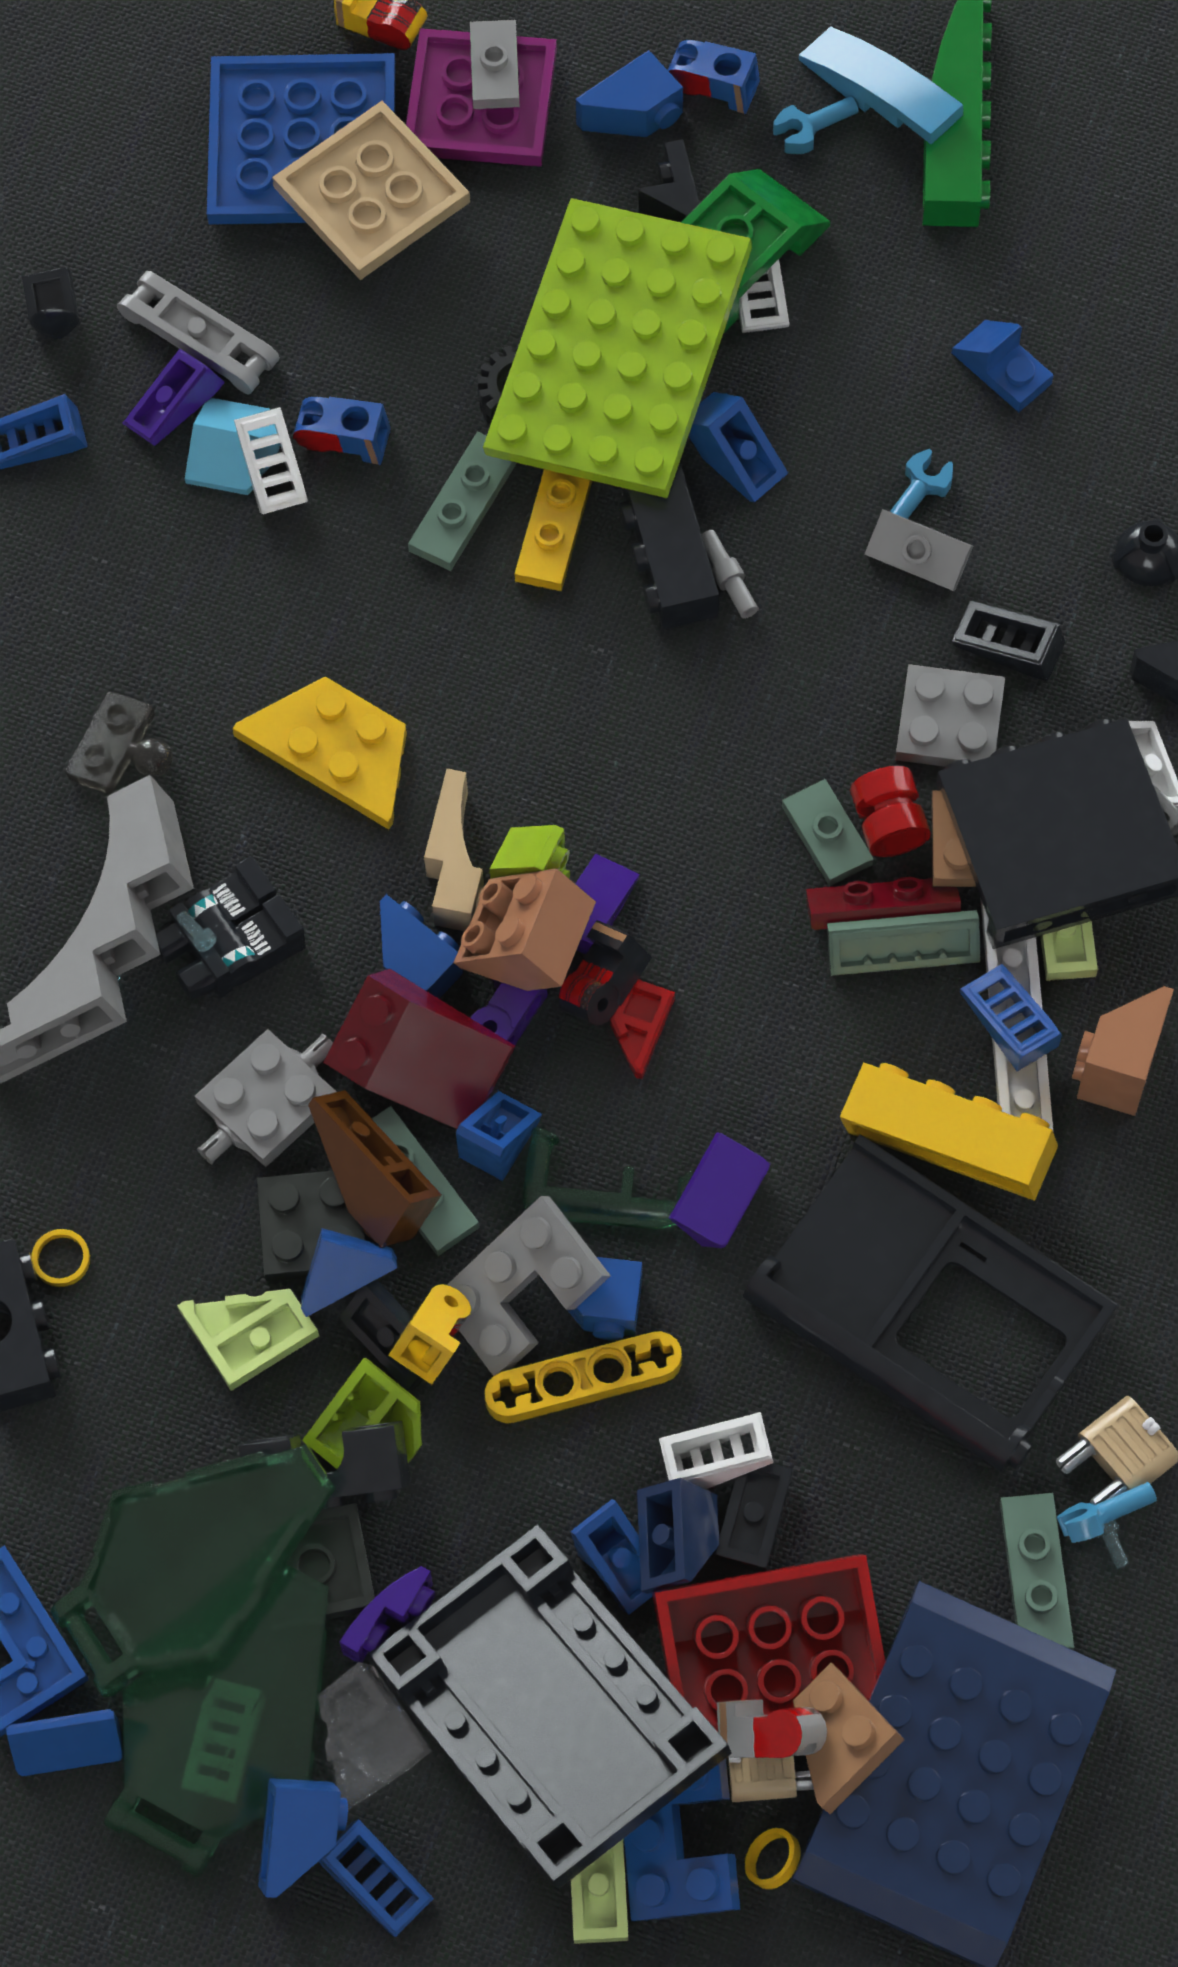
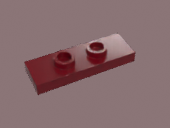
M902 877L893 882L870 884L864 881H854L847 883L845 886L806 889V904L811 929L814 930L827 929V923L961 911V900L957 887L933 886L932 878Z

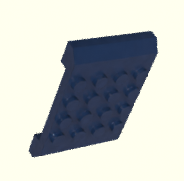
M919 1581L915 1586L896 1631V1637L868 1700L905 1740L831 1814L822 1809L791 1881L978 1967H996L1008 1944L1104 1708L1116 1669Z

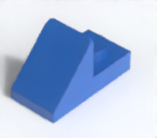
M984 320L955 345L951 353L1019 413L1052 384L1053 374L1020 345L1022 327L1019 324Z
M611 1499L571 1531V1535L579 1558L596 1571L620 1609L629 1615L653 1595L652 1593L647 1594L641 1591L639 1535L617 1502Z

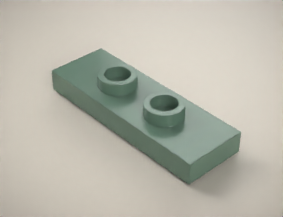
M478 431L408 543L409 552L449 571L453 569L517 464L516 462L485 455L483 445L486 435Z
M977 910L827 923L831 976L980 962V931Z
M390 1106L372 1118L442 1194L418 1230L435 1254L440 1256L479 1229L478 1220L394 1109Z
M1053 1493L1003 1497L1000 1499V1510L1015 1623L1020 1627L1074 1650Z

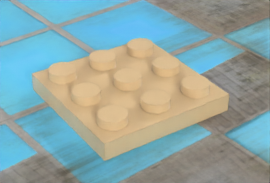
M380 101L272 177L273 186L278 193L360 280L470 203V192L383 101Z

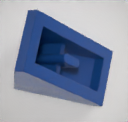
M498 1091L459 1124L456 1131L459 1158L503 1181L538 1125L542 1114Z
M322 1228L301 1296V1310L305 1317L397 1268V1256L393 1249L388 1246L380 1247L377 1243Z

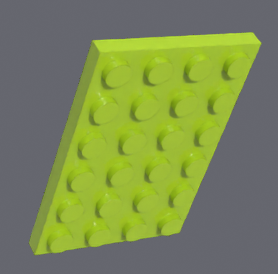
M571 198L483 445L485 455L668 498L752 250L751 238Z

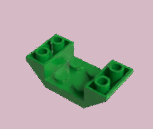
M760 169L730 173L681 222L751 238L752 250L724 333L739 319V301L745 292L788 249L801 256L830 227V220Z

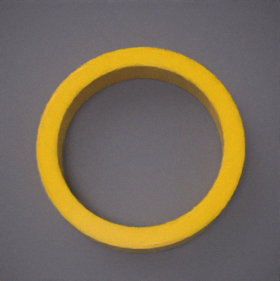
M67 1229L52 1230L44 1234L34 1245L31 1255L37 1276L46 1284L55 1287H65L78 1282L85 1275L90 1264V1252L86 1242L79 1234ZM57 1238L72 1239L83 1250L81 1266L74 1274L65 1278L50 1277L39 1267V1254L42 1248L48 1242Z
M772 1828L760 1834L749 1847L745 1858V1872L749 1880L763 1889H775L786 1883L796 1871L800 1861L801 1850L796 1837L782 1828ZM778 1838H786L789 1844V1856L786 1864L775 1876L769 1879H759L756 1872V1863L760 1852L769 1842Z

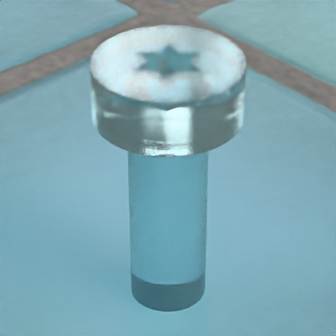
M182 911L177 916V921L194 937L193 945L200 952L209 950L215 944L217 936L211 929L206 928L203 930L186 911Z
M1110 1521L1104 1524V1533L1097 1536V1538H1104L1116 1568L1119 1569L1129 1563L1115 1531L1120 1529L1117 1521Z

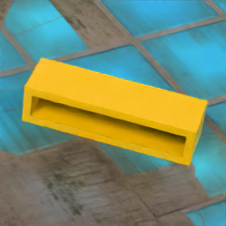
M863 1062L840 1115V1119L849 1134L857 1137L861 1134L879 1145L1035 1201L1058 1148L1053 1130L1049 1128L1048 1122L1028 1113H1021L1020 1118L1002 1112V1107L999 1104L984 1097L975 1096L972 1101L955 1095V1090L950 1086L936 1080L929 1079L926 1084L909 1079L907 1072L888 1063H881L878 1068Z

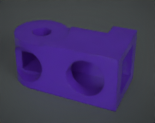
M494 980L496 992L487 1007L477 1010L471 1016V1019L513 1045H516L547 998V989L526 991Z

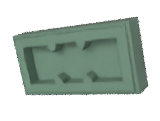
M826 779L782 800L784 812L829 887L873 865L874 858Z

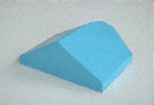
M210 398L204 403L193 423L185 483L245 495L251 493L253 487L234 420L270 409ZM274 424L248 431L250 441L277 433ZM280 443L253 450L256 459L278 453ZM271 466L265 467V468H262V469H259L261 476H262Z

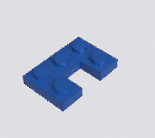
M4 1545L0 1548V1641L13 1661L0 1669V1737L7 1733L6 1728L9 1725L25 1722L89 1680Z
M726 1758L624 1838L631 1921H648L740 1910L735 1854L684 1859L679 1805L730 1799Z

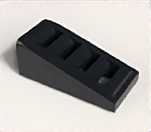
M970 601L952 643L958 648L1025 675L1048 681L1064 647L1065 639L1060 625L1057 623ZM982 620L989 622L982 639L976 638L975 635ZM1002 627L1006 629L1001 643L998 644L995 643V640ZM1019 635L1025 636L1020 649L1014 648ZM1038 642H1040V644H1039V646H1038V648H1037V650H1036V653H1034Z

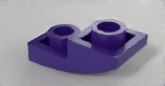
M420 1566L405 1574L378 1594L357 1616L339 1643L343 1655L361 1665L368 1652H371L386 1640L390 1631V1627L386 1625L387 1620L404 1627L412 1621L413 1617H417L429 1608L435 1597V1591L431 1589L433 1585L431 1572Z

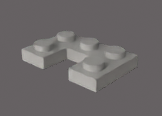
M540 1196L447 1284L459 1290L470 1302V1315L459 1331L493 1376L513 1368L538 1344V1341L509 1304L538 1275H540L566 1310H575L611 1276L550 1196Z

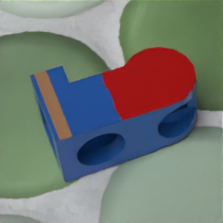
M695 40L680 42L668 68L671 75L683 86L684 94H701L728 102L729 109L744 114L747 113L760 82L756 53L706 41L705 43Z
M308 397L302 401L293 438L298 444L309 450L318 452L332 450L361 455L363 462L381 465L391 427L384 406L381 403L335 397Z

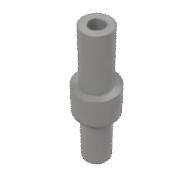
M714 530L702 533L707 556L713 566L714 580L720 590L727 591L742 618L751 617L759 608L743 582L745 574L738 561L734 557H729Z

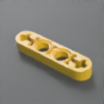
M662 1331L650 1332L503 1371L494 1375L487 1382L485 1388L486 1408L489 1414L497 1421L515 1423L662 1384L672 1380L679 1373L682 1365L681 1346L671 1334ZM660 1346L663 1354L672 1353L666 1359V1367L657 1368L654 1361L638 1364L640 1375L632 1377L631 1360L627 1353L635 1352L636 1362L650 1358L651 1348ZM612 1358L621 1363L624 1371L620 1379L613 1383H604L598 1380L593 1370L600 1360ZM561 1371L567 1373L572 1378L574 1384L568 1394L556 1397L546 1392L543 1383L549 1374ZM535 1378L536 1394L540 1402L532 1403L531 1393L516 1397V1406L513 1408H506L503 1401H494L501 1397V1388L505 1386H510L513 1393L529 1391L527 1380Z

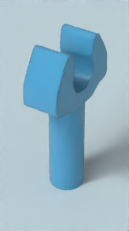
M852 96L811 114H805L794 105L783 109L774 120L773 134L779 135L790 129L798 130V134H793L785 139L784 152L787 154H805L814 149V136L817 131L859 112L858 105Z
M927 449L913 455L906 463L905 475L910 479L911 484L890 512L908 519L926 495L945 497L951 489L953 463L948 462L938 475L929 476L924 471L931 463L932 450Z
M1146 1482L1096 1505L1084 1502L1078 1503L1059 1514L1057 1520L1064 1537L1069 1536L1072 1543L1085 1541L1103 1534L1104 1524L1156 1502L1157 1497L1151 1484Z

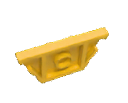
M323 677L242 719L232 728L234 737L368 818L388 830L393 825L396 791L399 787L401 774V757L404 754L407 734L406 724L331 679Z

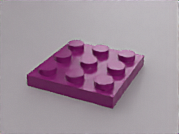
M420 28L406 126L437 158L542 167L557 53V40L517 36L520 107L473 109L470 32Z

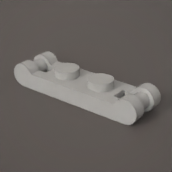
M146 271L137 281L138 288L132 295L126 294L117 304L118 311L128 321L143 325L179 349H182L198 361L229 379L238 390L245 394H251L259 385L258 377L264 370L270 371L280 359L276 350L269 344L151 271ZM152 300H160L154 308L149 306ZM241 351L250 356L244 365L235 360Z

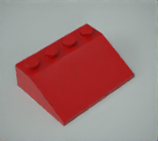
M858 1554L652 1592L668 1680L692 1708L696 1706L717 1732V1702L763 1700L764 1715H769L779 1709L794 1708L793 1700L830 1663L834 1664L869 1700L885 1663L866 1555Z

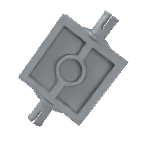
M267 1029L195 1095L197 1104L215 1120L219 1129L197 1148L200 1155L208 1163L213 1164L233 1144L240 1149L250 1152L261 1164L267 1167L314 1123L308 1106L312 1098L336 1092L318 1075L316 1067L325 1060L333 1042L327 1039L326 1035L321 1034L303 1053L287 1047Z

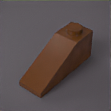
M345 1090L313 1097L308 1106L348 1212L362 1226L364 1233L380 1247L413 1239L442 1194Z

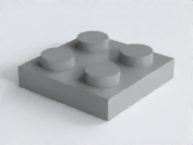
M908 664L895 760L946 767L948 764L961 759H969L973 762L990 757L996 751L1005 677Z

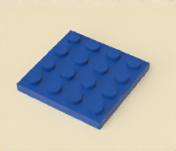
M395 53L211 57L207 187L208 224L306 223L274 188L272 177L380 101H383L395 113Z

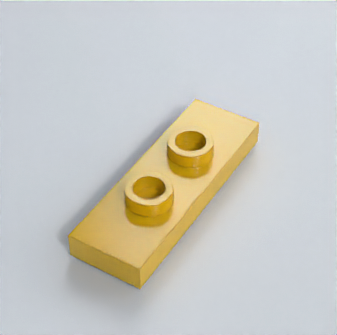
M544 469L515 570V582L562 591L592 480Z

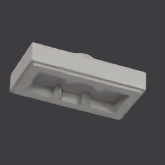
M516 20L470 22L473 109L520 107Z
M882 509L865 555L955 591L973 545Z

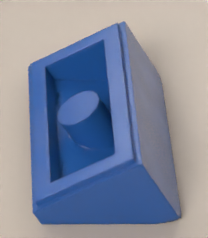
M111 1709L13 1724L6 1728L15 1769L19 1776L117 1762L123 1758L120 1722Z

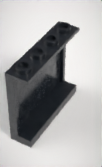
M1127 718L1114 722L1110 719L1098 720L1088 725L1083 731L1068 735L1061 732L1052 733L1040 739L1037 744L1019 749L1017 746L1003 747L992 753L990 757L973 762L969 759L957 760L948 764L943 770L938 771L935 791H941L988 916L989 921L986 932L992 949L1178 896V847Z

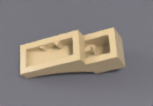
M446 769L424 861L426 877L439 879L432 904L434 925L465 931L470 925L479 903L480 892L484 888L483 870L472 866L463 838L464 812L468 796L466 772Z

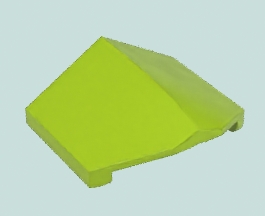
M363 1358L302 1441L338 1469L344 1456L343 1431L350 1427L402 1421L409 1463L422 1445L420 1401L369 1359Z

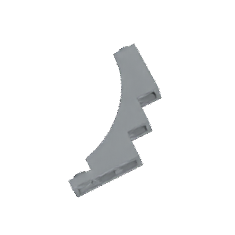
M150 775L107 796L110 815L109 841L99 883L79 925L64 947L23 991L7 1003L11 1024L0 1029V1084L127 1022L117 976L160 955L151 910L194 889L174 801Z

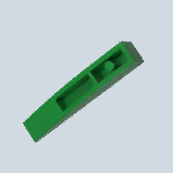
M957 0L940 45L932 82L963 104V116L932 144L924 139L922 226L978 227L980 209H989L990 181L982 180V169L990 168L991 141H982V129H990L991 101H982L983 90H990L991 62H983V51H991L992 23H983V12L991 13L992 0Z

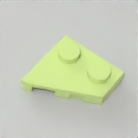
M291 1289L266 1291L264 1294L256 1297L246 1294L225 1296V1301L195 1304L194 1300L183 1301L177 1305L179 1312L231 1391L319 1337L317 1328L309 1316L305 1317L301 1310V1304Z

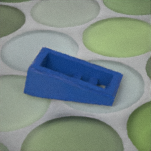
M66 394L0 418V435L7 434L10 450L3 452L0 443V469L72 453L87 447L78 408ZM62 421L64 429L59 431L56 422ZM44 425L47 436L40 438L37 427ZM21 430H25L28 443L21 445L18 433Z
M1003 964L960 989L963 998L1017 1072L1059 1047L1062 1034ZM1000 982L1004 990L984 1001L979 994ZM1011 998L1015 1004L996 1015L992 1009ZM1022 1013L1026 1019L1008 1029L1004 1023ZM1033 1028L1036 1034L1020 1043L1016 1037Z
M359 1819L353 1821L337 1837L336 1846L318 1861L394 1938L434 1899ZM359 1842L365 1849L345 1868L339 1860ZM374 1857L380 1865L360 1884L354 1876ZM390 1872L397 1880L375 1900L369 1893ZM406 1888L412 1896L390 1916L385 1908Z

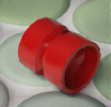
M904 766L879 768L864 774L852 783L850 792L858 816L865 819L862 824V830L871 855L877 857L901 855L920 847L930 838L931 831L924 809L921 805L913 803L919 797L909 768Z

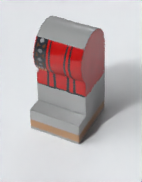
M763 1700L717 1702L718 1733L728 1743L732 1752L727 1758H786L810 1755L822 1749L826 1741V1722L821 1713L814 1708L779 1709L769 1715H764Z

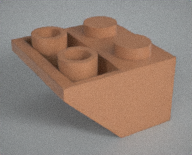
M557 868L489 879L480 892L479 903L470 925L462 935L461 946L454 964L461 969L526 991L562 987L596 901Z

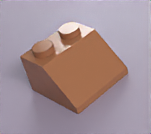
M1163 986L1100 1016L1095 1034L1088 1031L1084 1032L1072 1079L1081 1081L1077 1099L1129 1115H1136L1174 989Z

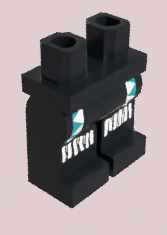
M252 855L235 865L236 872L211 888L193 895L184 904L180 902L170 908L171 921L156 931L160 950L159 956L166 964L187 951L194 960V962L176 972L177 980L190 1000L205 995L212 990H215L221 998L233 991L234 986L247 982L306 948L303 926L280 894L276 895L275 887Z

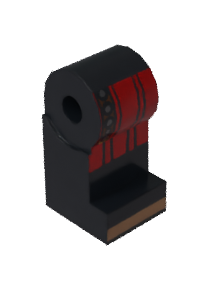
M596 920L587 935L593 944L578 969L563 982L560 989L559 1002L564 1011L594 1025H603L610 1020L618 1007L623 1004L652 959V956L628 933Z

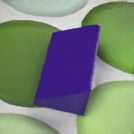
M716 1133L669 1219L701 1246L724 1248L765 1177L770 1163L724 1134Z

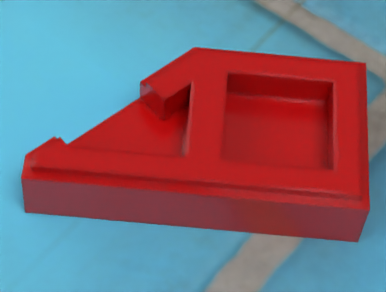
M639 979L623 1004L618 1007L611 1017L610 1026L634 1076L642 1080L675 1000V992Z

